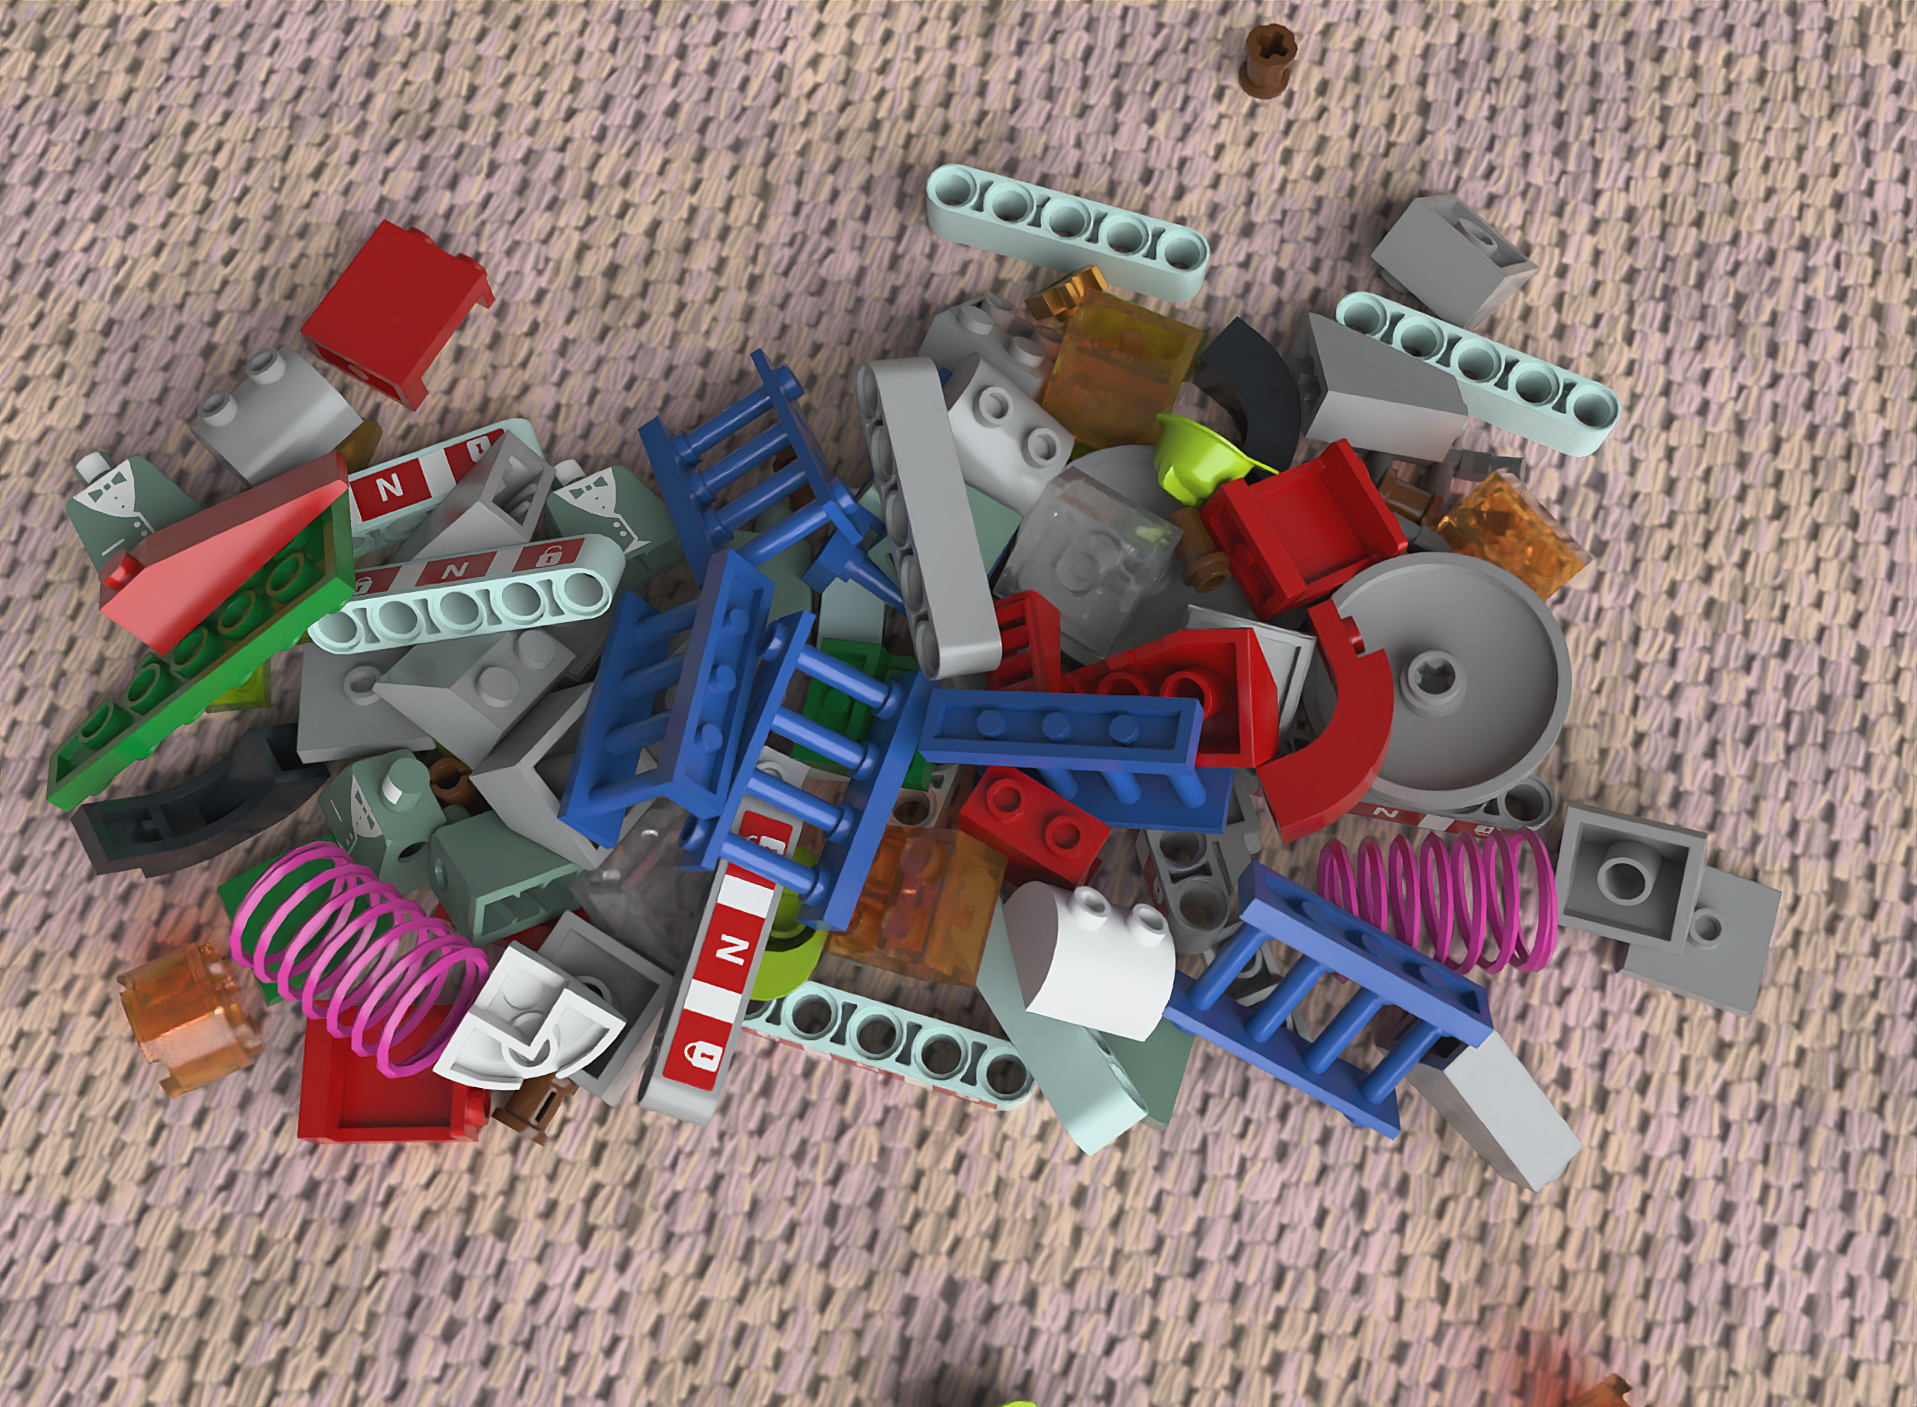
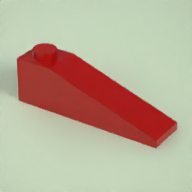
M334 450L146 536L129 553L126 550L118 551L105 563L98 576L100 581L99 611L164 656L350 487L345 458Z
M1253 627L1186 628L1061 675V693L1197 698L1204 714L1194 767L1255 768L1280 755L1277 686Z

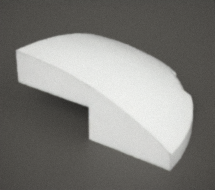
M513 940L432 1071L465 1085L495 1090H516L521 1087L525 1078L542 1076L557 1071L555 1076L562 1079L578 1071L599 1056L615 1040L628 1019L568 973Z

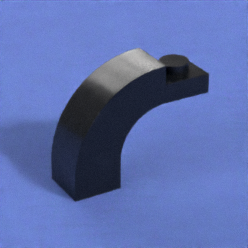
M1236 317L1198 356L1193 384L1230 414L1239 430L1242 446L1240 451L1247 457L1281 473L1290 469L1300 436L1301 409L1298 392L1293 377L1279 353L1256 330L1239 317ZM1252 468L1243 479L1249 486L1274 475Z
M299 723L252 728L244 733L225 757L200 775L172 788L152 794L81 804L70 820L97 876L141 868L147 879L179 871L210 860L277 824L308 801L328 780L331 774L324 761L303 764L297 753Z

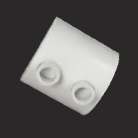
M1032 881L1018 888L1001 909L1025 1010L1144 1042L1162 1017L1174 981L1175 948L1165 917L1158 910L1147 904H1136L1133 909L1109 903L1102 894L1087 886L1077 887L1073 892L1046 883Z

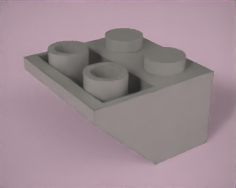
M981 295L935 315L916 357L927 356L931 358L937 372L944 366L953 373L965 356L978 352L1044 408L1075 367L1081 354L1066 346L1068 343L1067 339L1056 330L1043 325L1034 326L1016 315L1018 310L1009 301L995 295Z

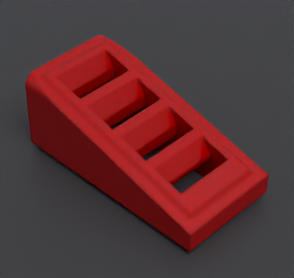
M1026 590L993 601L1002 642V657L1000 665L996 670L986 671L989 691L1061 693L1060 610L1035 590ZM1029 647V651L1017 655V650ZM1033 673L1034 678L1017 683V678Z

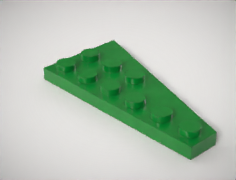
M349 489L340 495L164 656L158 657L149 651L133 668L135 676L129 683L124 696L117 703L110 699L103 700L50 756L46 801L68 813L87 797L99 795L110 785L113 778L136 760L142 761L148 758L156 750L160 741L181 725H189L195 722L211 702L228 689L242 686L252 676L258 666L278 651L283 652L293 647L305 630L326 614H334L340 611L349 602L352 595L356 592Z

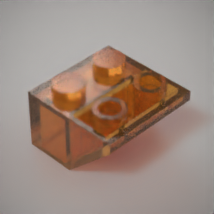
M1087 287L1063 338L1041 407L1074 435L1075 440L1102 450L1125 445L1157 446L1162 427L1156 421L1155 415L1161 411L1175 414L1194 370L1204 331Z
M1507 467L1495 470L1433 529V531L1440 534L1454 549L1453 553L1476 557L1510 572L1529 586L1543 602H1546L1594 560Z
M886 825L847 930L828 931L823 952L922 981L975 987L1009 857L961 830Z

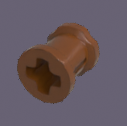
M1271 23L1256 26L1249 33L1245 43V51L1248 58L1242 62L1238 73L1239 84L1249 96L1260 100H1270L1280 96L1286 90L1290 80L1288 67L1293 63L1298 50L1294 34L1288 28Z
M1388 466L1375 487L1389 510L1397 512L1420 527L1425 525L1430 528L1440 511L1445 494L1437 490L1429 494L1398 478V470Z
M556 1071L542 1076L525 1078L521 1087L514 1090L505 1107H496L491 1117L544 1147L549 1138L545 1130L566 1095L574 1096L579 1086L566 1077L559 1079L555 1076Z

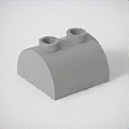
M283 346L278 351L275 348H266L252 356L245 367L249 377L231 393L228 390L222 389L204 398L197 410L201 419L190 430L222 466L251 489L328 454L364 421L342 395L311 364L290 347Z
M974 352L961 360L942 389L964 483L1024 516L1042 498L1061 473L1072 452L1074 435L981 354Z

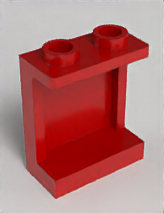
M383 219L300 329V332L318 359L415 412L429 394L421 380L423 374L474 304L478 303L489 309L494 303L495 297L486 279V270L473 258L463 253H457L454 257L439 249L437 244L421 230L412 226L404 230Z
M1346 438L1333 441L1317 458L1248 486L1243 477L1225 483L1219 487L1199 511L1200 518L1218 551L1228 553L1231 559L1228 567L1256 617L1259 621L1263 622L1270 621L1337 591L1358 573L1375 564L1397 557L1408 547V540L1402 532L1398 518L1385 504L1369 477L1366 465L1356 456Z
M990 765L959 811L958 850L969 857L977 853L997 875L1018 888L1028 882L1038 881L1074 892L1077 887H1088L1100 868L1103 860L1098 858L1097 854L1108 839L1110 828L1013 766Z
M313 1000V1002L319 1008H325L329 1000ZM409 1005L396 1029L411 1015L417 1005ZM433 1005L419 1025L400 1043L388 1050L389 1060L395 1064L414 1054L433 1036L449 1014L453 1005ZM352 1006L337 1015V1020L343 1026H351L359 1006ZM389 1013L376 1025L362 1032V1039L368 1045L378 1043L384 1021ZM307 1016L297 1138L316 1145L478 1142L479 1125H487L490 1119L491 1091L490 1089L459 1083L432 1071L438 1060L413 1075L387 1078L377 1069V1055L360 1057L352 1050V1036L335 1038L327 1031V1018L311 1020Z

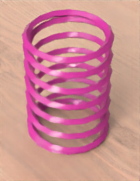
M1522 826L1509 841V838L1495 827L1484 841L1481 856L1476 839L1463 829L1453 842L1450 868L1449 856L1444 841L1431 831L1421 844L1420 886L1427 928L1435 949L1433 959L1462 976L1469 973L1475 964L1492 976L1502 971L1507 963L1524 974L1531 970L1537 973L1545 968L1550 962L1556 946L1558 908L1553 869L1547 849L1540 837L1532 829ZM1399 833L1390 845L1388 859L1391 906L1399 940L1417 949L1420 929L1418 869L1411 843ZM1367 835L1360 843L1357 856L1360 909L1364 921L1386 933L1387 892L1383 858L1379 845ZM1331 837L1320 851L1317 869V895L1342 908L1339 887L1340 876L1344 910L1358 917L1355 881L1347 848L1339 839ZM1524 839L1529 842L1533 849L1539 887L1538 928L1534 948L1531 953L1526 945L1519 916L1520 893L1517 862L1518 853ZM1497 845L1501 853L1504 869L1505 929L1498 905L1495 882V852ZM1465 848L1468 854L1472 877V925L1464 884ZM1433 852L1435 855L1439 880V918L1435 904V895L1433 887ZM1401 858L1405 874L1407 912H1405L1402 890ZM1370 869H1371V876H1372L1373 901H1372L1371 884H1370ZM1453 907H1455L1459 929L1468 951L1464 961L1460 964L1456 963L1449 953L1453 930ZM1486 909L1491 930L1500 950L1497 959L1492 962L1486 960L1481 952L1486 929ZM1336 971L1331 973L1343 985L1349 980V978Z
M311 842L288 851L270 864L250 886L236 910L230 931L231 954L237 963L243 968H254V975L263 983H278V993L286 1001L302 1000V1011L311 1020L327 1018V1031L335 1038L352 1036V1050L360 1057L377 1055V1069L387 1078L413 1075L438 1060L489 979V958L481 948H475L465 936L451 935V930L441 919L427 917L426 912L416 901L403 899L401 893L392 883L379 882V878L368 866L355 864L352 857L344 849L339 848L335 842ZM317 858L333 860L335 868L322 871L302 883L277 906L261 930L254 949V956L245 951L242 947L241 935L248 917L261 898L284 875L303 863ZM357 877H359L365 884L358 885ZM334 878L330 894L324 904L301 925L287 945L279 951L265 956L273 934L286 915L307 894ZM345 880H347L346 889L342 891ZM369 893V908L346 923L353 909L355 897ZM381 895H384L388 902L381 904ZM340 907L331 927L317 945L293 965L299 950L322 928L331 913ZM393 911L392 928L367 945L376 927L378 916ZM404 912H408L413 920L404 922ZM361 928L354 944L342 960L318 982L322 971L336 951ZM417 929L418 936L415 948L397 959L386 970L399 945L401 936ZM428 930H432L438 938L428 941ZM442 948L441 957L416 976L424 956L433 950ZM382 950L377 962L364 979L345 996L360 971ZM465 959L466 972L461 990L444 1021L433 1036L414 1054L399 1063L394 1064L388 1057V1050L400 1043L411 1033L431 1009L447 979L450 965ZM281 961L277 972H272L267 967ZM476 965H477V966L479 967V977H478V980H477L475 989H474V991H473V987H474V983H475V979H476V975H477V967H476ZM310 967L302 989L296 990L289 984V979L301 974ZM403 973L386 999L372 1011L386 989ZM432 980L423 999L411 1015L396 1029L409 1005ZM337 982L327 1007L319 1008L313 1002V997L329 989ZM368 992L359 1006L352 1025L343 1026L337 1020V1015L352 1007ZM389 1013L384 1021L378 1043L368 1045L362 1039V1032L376 1025Z

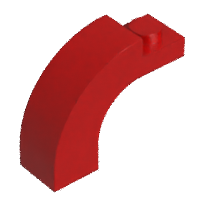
M1333 599L1307 608L1308 631L1317 637L1315 647L1337 699L1333 717L1324 732L1310 745L1295 753L1256 767L1258 785L1283 845L1327 827L1351 810L1366 794L1377 778L1385 761L1391 740L1394 712V683L1386 652L1383 648L1358 658V655L1366 652L1360 631L1351 615L1341 619Z

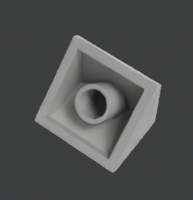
M1570 801L1567 807L1555 875L1558 925L1682 956L1706 868L1708 833Z

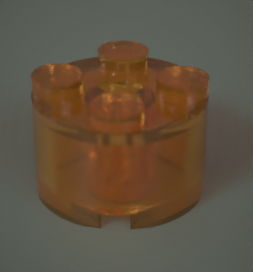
M199 940L117 976V982L127 989L119 993L121 1002L148 1064L163 1060L171 1076L158 1082L172 1100L254 1064V1055L266 1050L263 1037L251 1013L246 1015L240 1003L236 1002L233 1004L230 995L241 991V986L229 959L225 954L220 955L213 941L202 944Z

